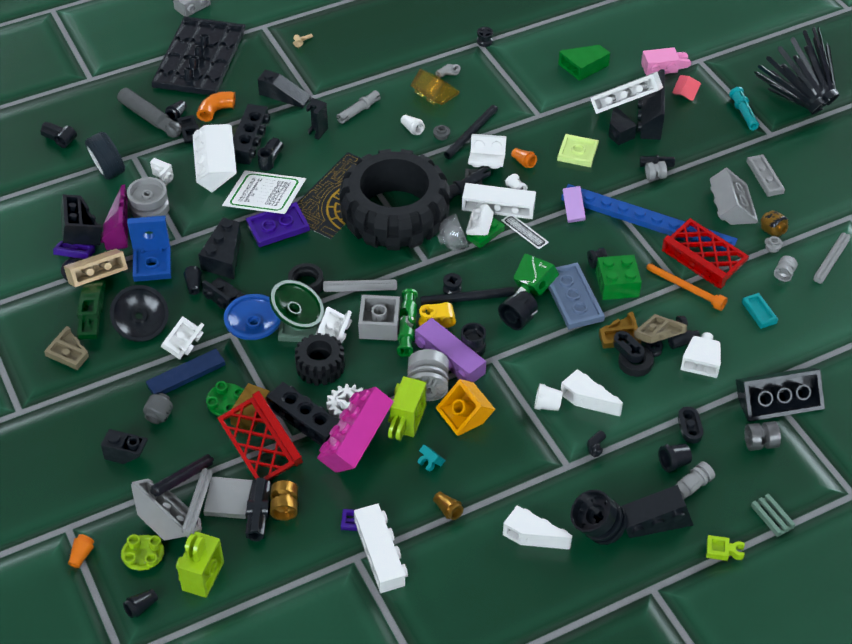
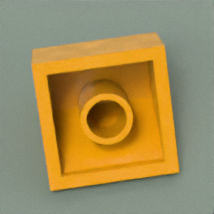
M459 379L436 406L437 411L457 436L482 425L495 410L474 382Z

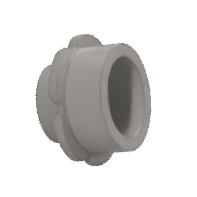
M777 236L766 238L764 242L766 250L772 253L778 252L783 245L782 240Z

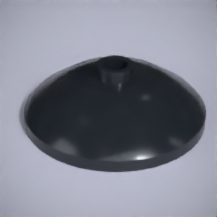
M133 285L123 289L115 296L110 307V319L116 332L125 339L134 342H145L157 337L164 330L169 316L168 306L164 297L157 290L145 285ZM136 314H142L143 317L137 319L135 316Z

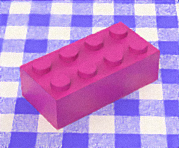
M376 386L355 392L351 396L348 408L342 411L339 416V423L331 429L329 433L331 435L330 438L319 450L321 453L317 459L335 473L356 467L394 402Z

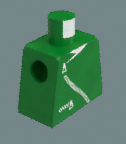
M525 253L514 275V281L519 287L516 293L525 291L537 296L542 295L559 275L554 264Z

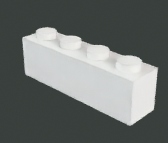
M654 72L597 94L590 99L597 114L662 89L663 86L658 72Z
M465 183L462 196V210L472 212V210L487 204L495 215L533 219L536 192Z
M379 504L354 510V522L380 593L404 587L405 577H408V572L405 564L401 565L399 560L401 553L399 547L393 544L394 534L391 528H387L386 523H388L385 511H381Z

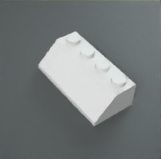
M230 124L204 125L192 135L196 183L210 192L215 191L237 173L232 126Z

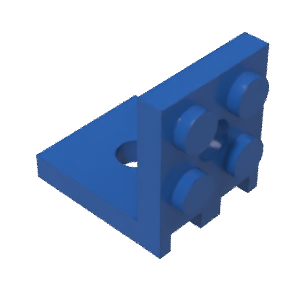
M165 215L127 219L133 248L134 282L171 279V245Z

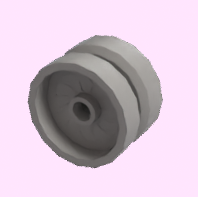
M144 177L135 180L129 185L127 197L130 212L134 218L167 215L170 207L167 188L163 181L158 178Z

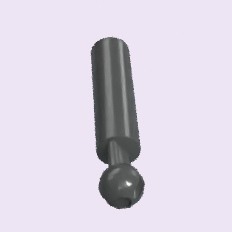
M123 88L119 91L117 100L154 127L163 130L172 138H176L182 133V126L178 122L170 119L167 114L129 88Z

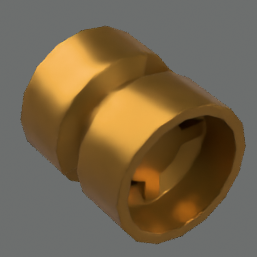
M285 480L273 483L271 486L270 515L273 518L286 521L297 516V484Z

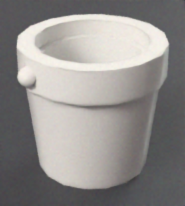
M539 384L534 409L559 411L563 391L548 387L545 384Z

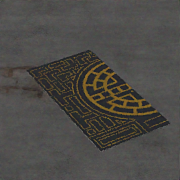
M347 152L297 202L311 230L331 239L345 225L340 212V185L352 164L357 165L360 157Z

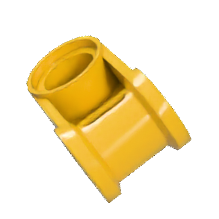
M451 303L425 304L419 309L421 316L418 322L419 326L431 318L444 328L452 327L456 323Z

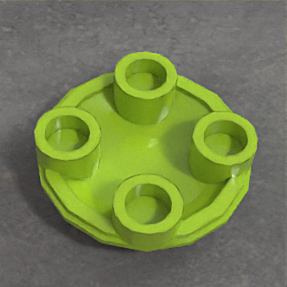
M132 534L127 538V542L121 550V559L124 564L130 569L138 571L155 567L164 556V546L161 538L157 535L138 536Z

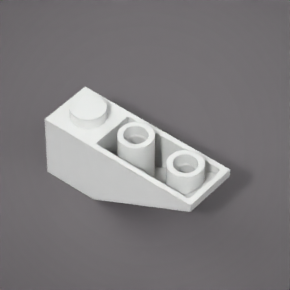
M578 369L561 383L562 396L573 405L615 416L621 415L623 402Z
M518 505L503 523V535L520 545L559 549L571 548L572 535L565 529L552 525L548 520L541 519L532 514L530 510L523 509Z

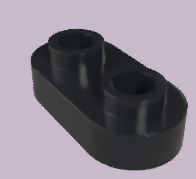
M693 407L681 408L678 414V423L682 437L686 442L696 444L703 437V427L699 413Z

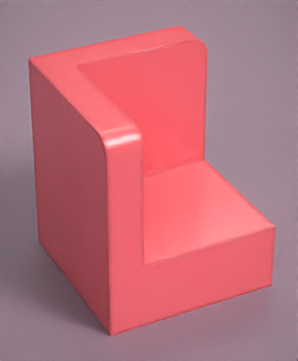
M680 75L672 93L682 95L688 100L693 101L701 83L690 76Z

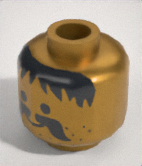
M777 211L767 212L761 218L762 230L771 236L779 237L787 232L788 219Z

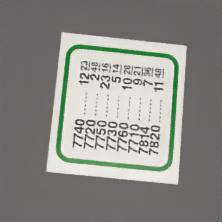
M244 171L222 206L285 214L306 178Z

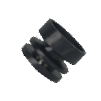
M600 490L583 492L576 498L571 507L570 517L572 524L599 545H608L616 542L626 529L628 519L625 510Z

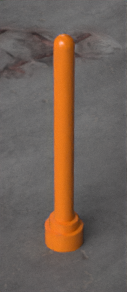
M647 264L646 266L648 271L711 302L713 308L719 311L725 308L728 301L727 297L721 294L714 296L653 264Z

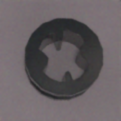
M661 340L654 343H646L645 347L652 352L653 357H658L662 353L663 343Z

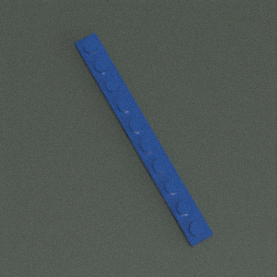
M568 184L566 188L576 187V186H573V185ZM581 188L584 208L669 236L685 223V221ZM692 226L686 229L687 232H697ZM710 230L734 247L736 246L737 238ZM707 236L701 237V242L711 241ZM688 237V242H698V237ZM715 246L716 251H726V248L723 246Z

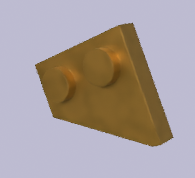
M629 312L626 318L622 320L617 319L612 324L599 329L603 349L614 348V335L619 331L628 332L634 338V331L638 329L633 312Z

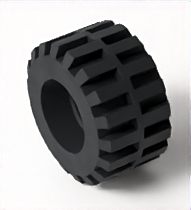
M317 333V335H309L308 338L304 337L302 342H298L297 348H295V363L298 376L303 381L306 380L308 384L314 383L315 386H319V384L324 386L328 382L333 383L335 379H339L345 367L344 348L340 340H337L334 336L330 337L326 333L325 335ZM317 358H325L324 360H315Z

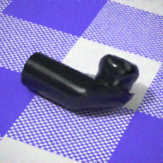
M601 430L587 441L588 452L593 457H598L603 452L600 443L606 438V435Z

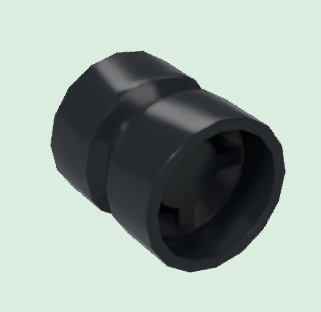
M468 323L461 329V341L480 357L485 353L486 329L479 323Z

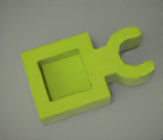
M708 535L706 558L728 561L729 556H732L736 560H743L745 553L738 552L737 549L743 550L745 543L737 541L732 544L729 543L730 538Z

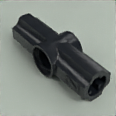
M257 478L252 481L250 500L247 501L245 535L251 541L264 539L266 520L270 516L269 496L271 483L265 478Z

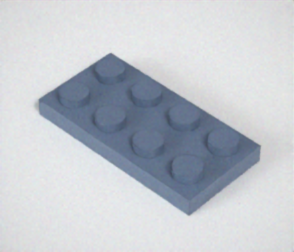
M573 263L556 267L559 275L548 288L568 330L603 322L605 315L579 264Z

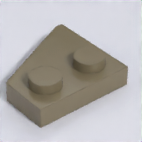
M654 314L634 331V338L646 343H654L687 332V325Z
M68 326L62 330L44 351L46 357L76 370L89 357L88 351L80 344V341L72 334Z

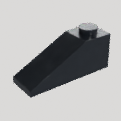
M265 69L258 78L259 95L304 108L311 99L308 93L279 73Z

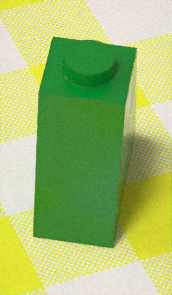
M601 45L559 51L558 64L581 81L609 66L610 52Z

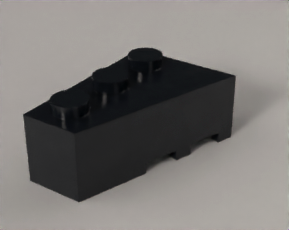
M62 194L61 225L63 243L71 245H100L102 226L97 224L94 214L91 215L89 207L82 196Z
M678 485L622 505L628 519L626 531L629 538L694 526Z

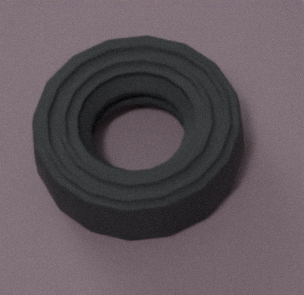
M644 347L645 352L641 365L630 363L620 353L618 360L620 369L624 373L635 377L648 374L653 367L654 357L652 352Z

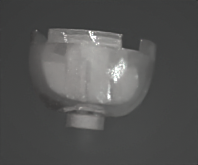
M456 213L445 218L439 226L440 234H437L440 244H445L447 249L452 251L468 248V241Z

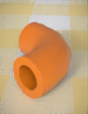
M218 92L208 96L201 102L197 110V118L201 121L209 122L213 119L216 111L224 108L234 109L236 101L235 92Z

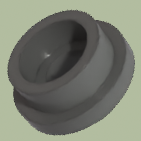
M439 125L433 129V134L437 140H446L450 135V129L445 125Z

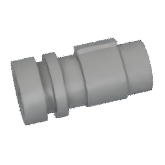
M704 461L691 469L690 474H687L676 484L681 491L683 499L692 495L700 486H705L714 479L715 472Z

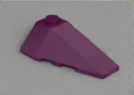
M121 185L103 224L101 243L105 244L106 250L128 248V197L126 185Z

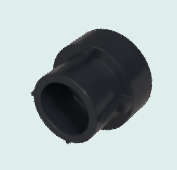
M521 291L512 297H508L498 307V313L507 326L514 330H521L534 318V315L538 312V305L531 294Z

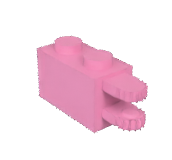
M675 47L643 51L641 64L647 76L661 69L665 70V74L678 73V69L691 66V61L688 59L687 53L676 52Z

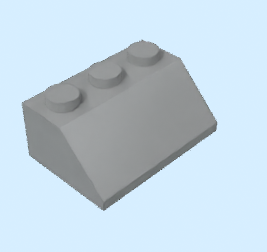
M727 167L710 178V189L715 197L714 203L718 208L717 214L722 221L725 220L730 225L756 224L758 222L748 185Z

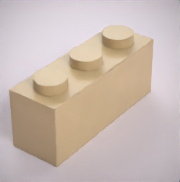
M113 249L65 265L64 269L68 283L78 287L127 270L128 267L123 251Z

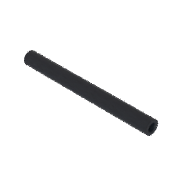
M491 105L444 152L445 158L451 159L471 138V135L475 134L498 111L495 105Z
M514 287L420 296L421 306L425 304H440L444 302L454 303L512 297L515 292Z

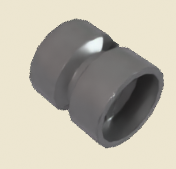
M764 422L762 426L759 423L747 424L745 426L744 434L748 450H761L763 446L766 449L780 447L781 434L777 422Z

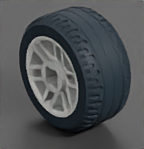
M99 132L86 139V148L105 179L110 180L125 171L124 162L107 133Z

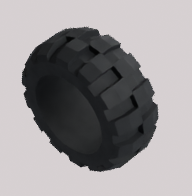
M391 149L379 150L378 154L373 156L369 153L361 157L357 165L352 164L343 177L339 193L342 220L350 232L357 239L363 238L367 245L378 248L379 245L386 246L387 250H400V247L409 246L411 249L422 245L425 238L428 240L432 239L446 222L449 214L450 187L447 184V178L439 166H435L433 161L423 154L417 156L414 155L413 151L401 149L400 152H391ZM389 191L407 192L420 198L417 202L403 207H386L370 201L372 197Z

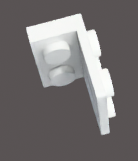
M472 134L468 164L473 167L489 166L493 169L503 167L506 136Z

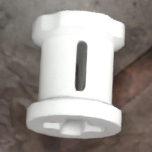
M512 174L505 180L506 186L511 189L527 190L528 188L525 183L520 181L518 174Z

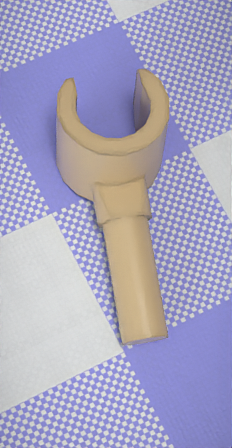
M308 34L302 37L294 35L293 39L295 41L293 44L299 48L303 45L304 40L312 38L313 35Z

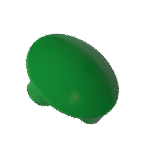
M225 381L217 382L206 397L208 409L217 416L223 415L232 409L244 389L236 384L226 383Z

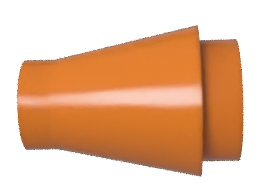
M514 148L511 156L525 168H532L537 162V156L534 152Z
M79 534L77 538H74L68 564L74 568H80L83 561L93 550L94 540L83 534Z

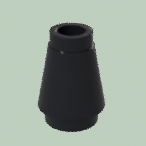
M179 100L168 106L165 114L173 121H177V118H180L187 108L186 102Z
M189 266L185 269L183 275L189 294L196 295L200 293L202 271L197 266Z
M150 589L128 597L123 602V607L130 618L139 617L158 600L155 591Z

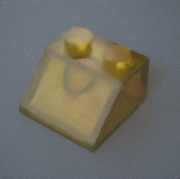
M421 68L410 85L416 89L414 91L416 94L422 97L425 95L427 97L426 100L433 105L435 103L443 105L460 93L459 90L438 76Z

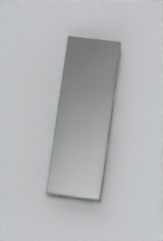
M762 154L747 157L746 162L767 197L784 194L785 188L765 156Z

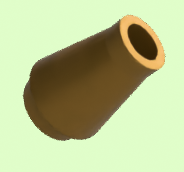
M443 492L435 494L433 501L447 519L456 520L462 515L463 507L460 501L445 495Z

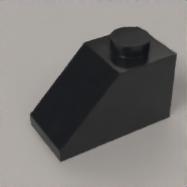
M616 106L613 108L608 136L619 146L635 138L637 125Z

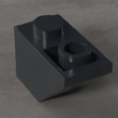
M109 429L101 443L104 459L121 464L140 457L148 439Z

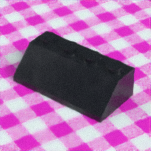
M664 69L658 71L663 88L638 99L637 109L640 110H638L637 120L640 121H638L637 131L640 132V139L661 140L665 117Z
M810 367L736 379L738 400L747 421L825 409L820 369Z

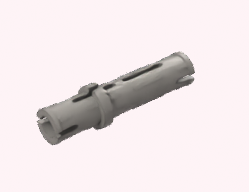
M374 90L369 95L362 96L358 102L337 114L336 117L339 118L337 120L339 123L344 124L364 109H369L373 103L381 99L380 94Z

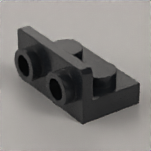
M220 277L212 283L206 280L202 282L204 296L214 301L221 309L224 308L226 310L232 301L244 296L242 292Z

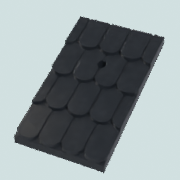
M184 16L152 80V87L203 95L217 93L244 35L245 24Z

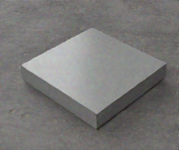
M211 477L203 511L204 516L246 519L247 501L250 500L253 480Z

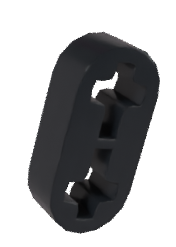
M619 331L614 335L613 346L628 361L639 363L643 360L644 347L635 338L625 331Z

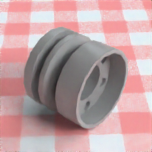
M423 349L412 353L408 358L407 377L426 382V401H435L443 398L448 393L449 360L447 356L433 349Z

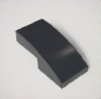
M194 115L177 118V122L182 126L181 134L185 144L193 142L192 135L196 130H199Z

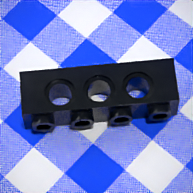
M247 105L233 137L236 163L250 165L252 159L256 157L257 146H260L261 137L266 132V125L270 123L271 116L268 114L267 106Z
M284 382L266 396L267 404L273 413L320 446L328 441L331 436L329 434L331 429L340 421L338 417H333L323 407L317 406L309 397L301 395L293 386H288Z

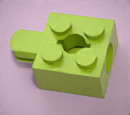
M403 376L401 383H397L395 387V397L392 399L394 402L389 409L390 414L388 422L391 423L388 430V438L393 439L396 434V440L401 441L403 435L415 436L426 409V382Z
M195 532L188 537L185 544V553L182 557H179L176 563L182 591L207 598L224 564L219 538L200 532Z

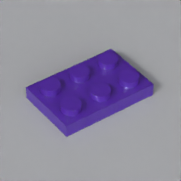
M297 202L291 203L285 214L263 212L246 218V224L258 247L310 231V226Z

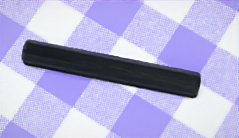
M209 454L204 455L152 485L151 494L155 497L162 495L198 474L202 469L213 465L214 458Z

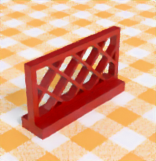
M691 218L671 236L667 235L663 239V252L720 290L725 286L726 281L749 259L747 254ZM692 226L697 232H687L686 229ZM707 236L711 241L701 242V237ZM685 237V242L680 243L675 239ZM688 237H698V242H688ZM712 246L713 252H703V247ZM715 246H723L726 248V251H716ZM689 247H699L700 252H693ZM717 256H727L728 261L718 262ZM730 256H738L741 260L731 261ZM704 257H714L715 262H709ZM729 266V271L725 273L719 267Z
M260 391L255 392L250 399L217 418L255 480L260 478L257 474L259 466L270 468L269 474L263 477L269 481L294 465L298 466L303 463L302 456ZM252 404L255 409L254 417L243 415L244 408ZM229 417L238 418L236 428L227 426L224 420ZM241 419L252 421L250 431L239 429ZM255 422L265 424L264 434L253 432ZM238 432L249 434L246 444L236 441ZM252 435L263 437L261 447L249 445ZM266 438L276 441L275 450L264 448ZM248 449L259 451L257 461L249 460L246 457ZM262 452L273 454L271 464L260 462ZM276 455L285 456L288 463L283 466L274 465Z

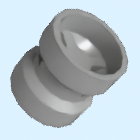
M659 161L656 164L652 162L646 163L645 173L647 180H654L655 178L664 179L667 177L665 161Z
M791 256L781 257L778 266L774 270V276L784 282L791 280L793 272L798 266L797 261Z

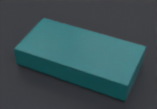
M760 293L742 298V304L760 329L777 324L778 318Z

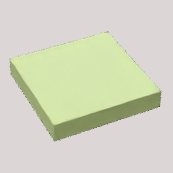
M565 134L557 161L591 167L599 140Z

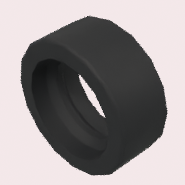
M303 263L294 266L289 271L288 280L296 281L305 276L313 277L316 279L315 283L307 286L313 289L317 295L323 290V272L318 266Z

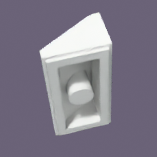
M487 204L472 210L466 230L467 235H488L494 212Z

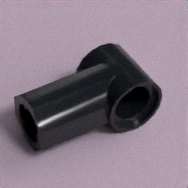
M44 122L40 130L42 136L54 140L61 148H66L77 137V133L72 127L65 126L62 128L50 122Z
M273 137L264 148L258 150V167L260 170L269 171L274 167V160L283 149V143L278 138Z

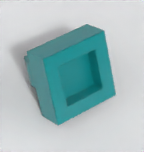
M423 445L419 450L424 456H421L417 463L423 465L425 461H428L425 469L429 472L434 469L435 464L441 467L446 461L426 445Z

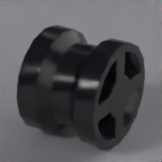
M489 27L479 28L477 30V44L482 47L492 45L493 30Z
M604 248L587 252L591 268H596L598 257H607Z
M449 273L444 276V294L462 291V278L460 275Z

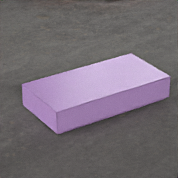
M580 186L564 188L563 195L568 223L586 220Z

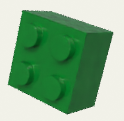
M635 255L597 258L596 276L602 300L640 296L642 281Z

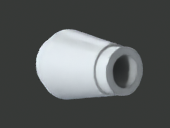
M403 115L401 118V123L411 134L420 135L424 131L425 125L421 119L408 115Z

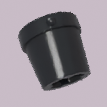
M666 444L659 448L658 457L660 464L668 473L692 461V453L687 444Z

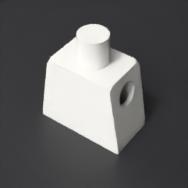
M708 332L703 333L701 337H692L683 355L680 370L717 378L721 364L720 342L713 340V335Z

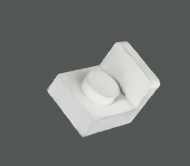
M153 158L150 162L152 174L167 185L174 178L172 165Z

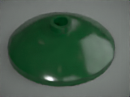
M284 280L277 283L271 290L269 297L271 308L276 316L285 324L297 329H311L322 320L324 315L323 303L317 293L304 283Z

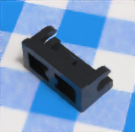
M311 98L310 103L306 106L307 112L311 110L312 125L308 129V134L310 135L313 131H316L315 139L319 140L328 130L327 103Z

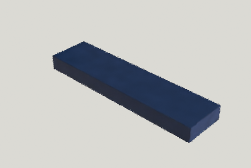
M213 349L147 380L146 386L152 395L166 394L225 366V360L217 349Z

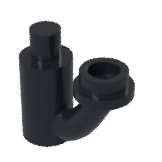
M685 316L676 317L677 322L688 326ZM687 330L683 334L668 338V344L671 349L685 346L690 343L692 337H700V333L698 330Z

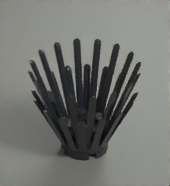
M814 26L812 28L813 42L818 58L807 31H803V36L807 43L804 50L810 63L794 37L791 38V42L800 58L794 55L793 61L783 47H778V51L798 77L785 64L779 65L770 56H767L766 60L790 82H787L772 70L769 71L762 65H758V68L775 81L759 72H754L756 77L775 89L768 88L769 91L808 109L812 115L823 110L824 106L830 105L839 97L835 84L830 45L828 46L827 43L824 48L820 28L818 27L816 31Z

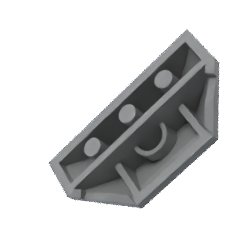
M150 479L132 482L131 488L137 515L145 524L152 528L164 541L185 537L181 535V530L189 508L170 491L155 497L150 492L151 486L154 485ZM199 517L193 534L195 532H201L202 530L201 519Z

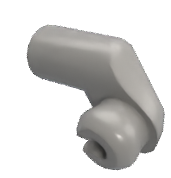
M447 64L437 70L435 74L438 78H442L445 75H457L460 72V66L458 64Z

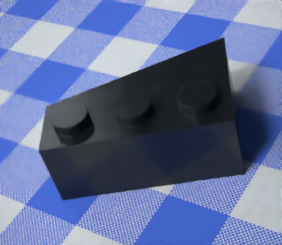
M227 218L221 219L198 254L201 270L231 279L235 278L237 256L241 243V230L238 221Z

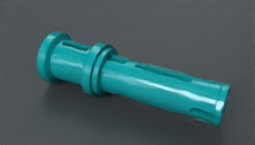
M733 88L729 92V96L734 100L735 108L741 111L749 129L756 130L760 124L749 106V99L744 95L743 88Z

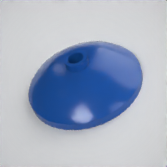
M248 294L235 299L228 305L224 313V323L227 330L232 335L245 340L265 338L274 333L281 324V320L271 308L269 297L261 294Z

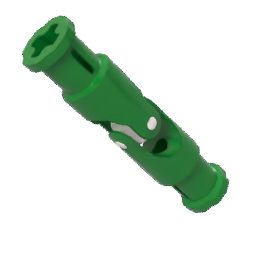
M412 288L402 291L403 302L400 306L399 346L397 347V354L401 357H410L414 353L412 343L415 341L416 300L418 292Z

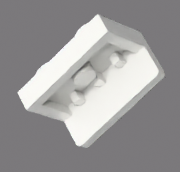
M327 307L315 335L317 333L325 335L326 333L330 337H336L337 340L343 343L347 335L344 333L345 329L347 330L352 322L350 319L352 312L348 310L343 315Z
M182 316L161 347L178 359H181L184 354L188 356L194 347L192 342L194 340L198 342L204 332L201 330L204 324L201 323L199 326H196Z

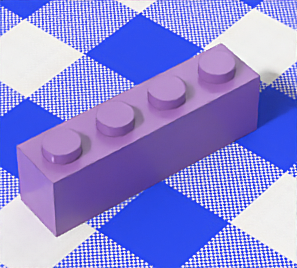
M433 318L415 329L416 345L419 348L437 350L446 355L449 360V370L456 375L458 380L463 379L475 382L486 374V361Z

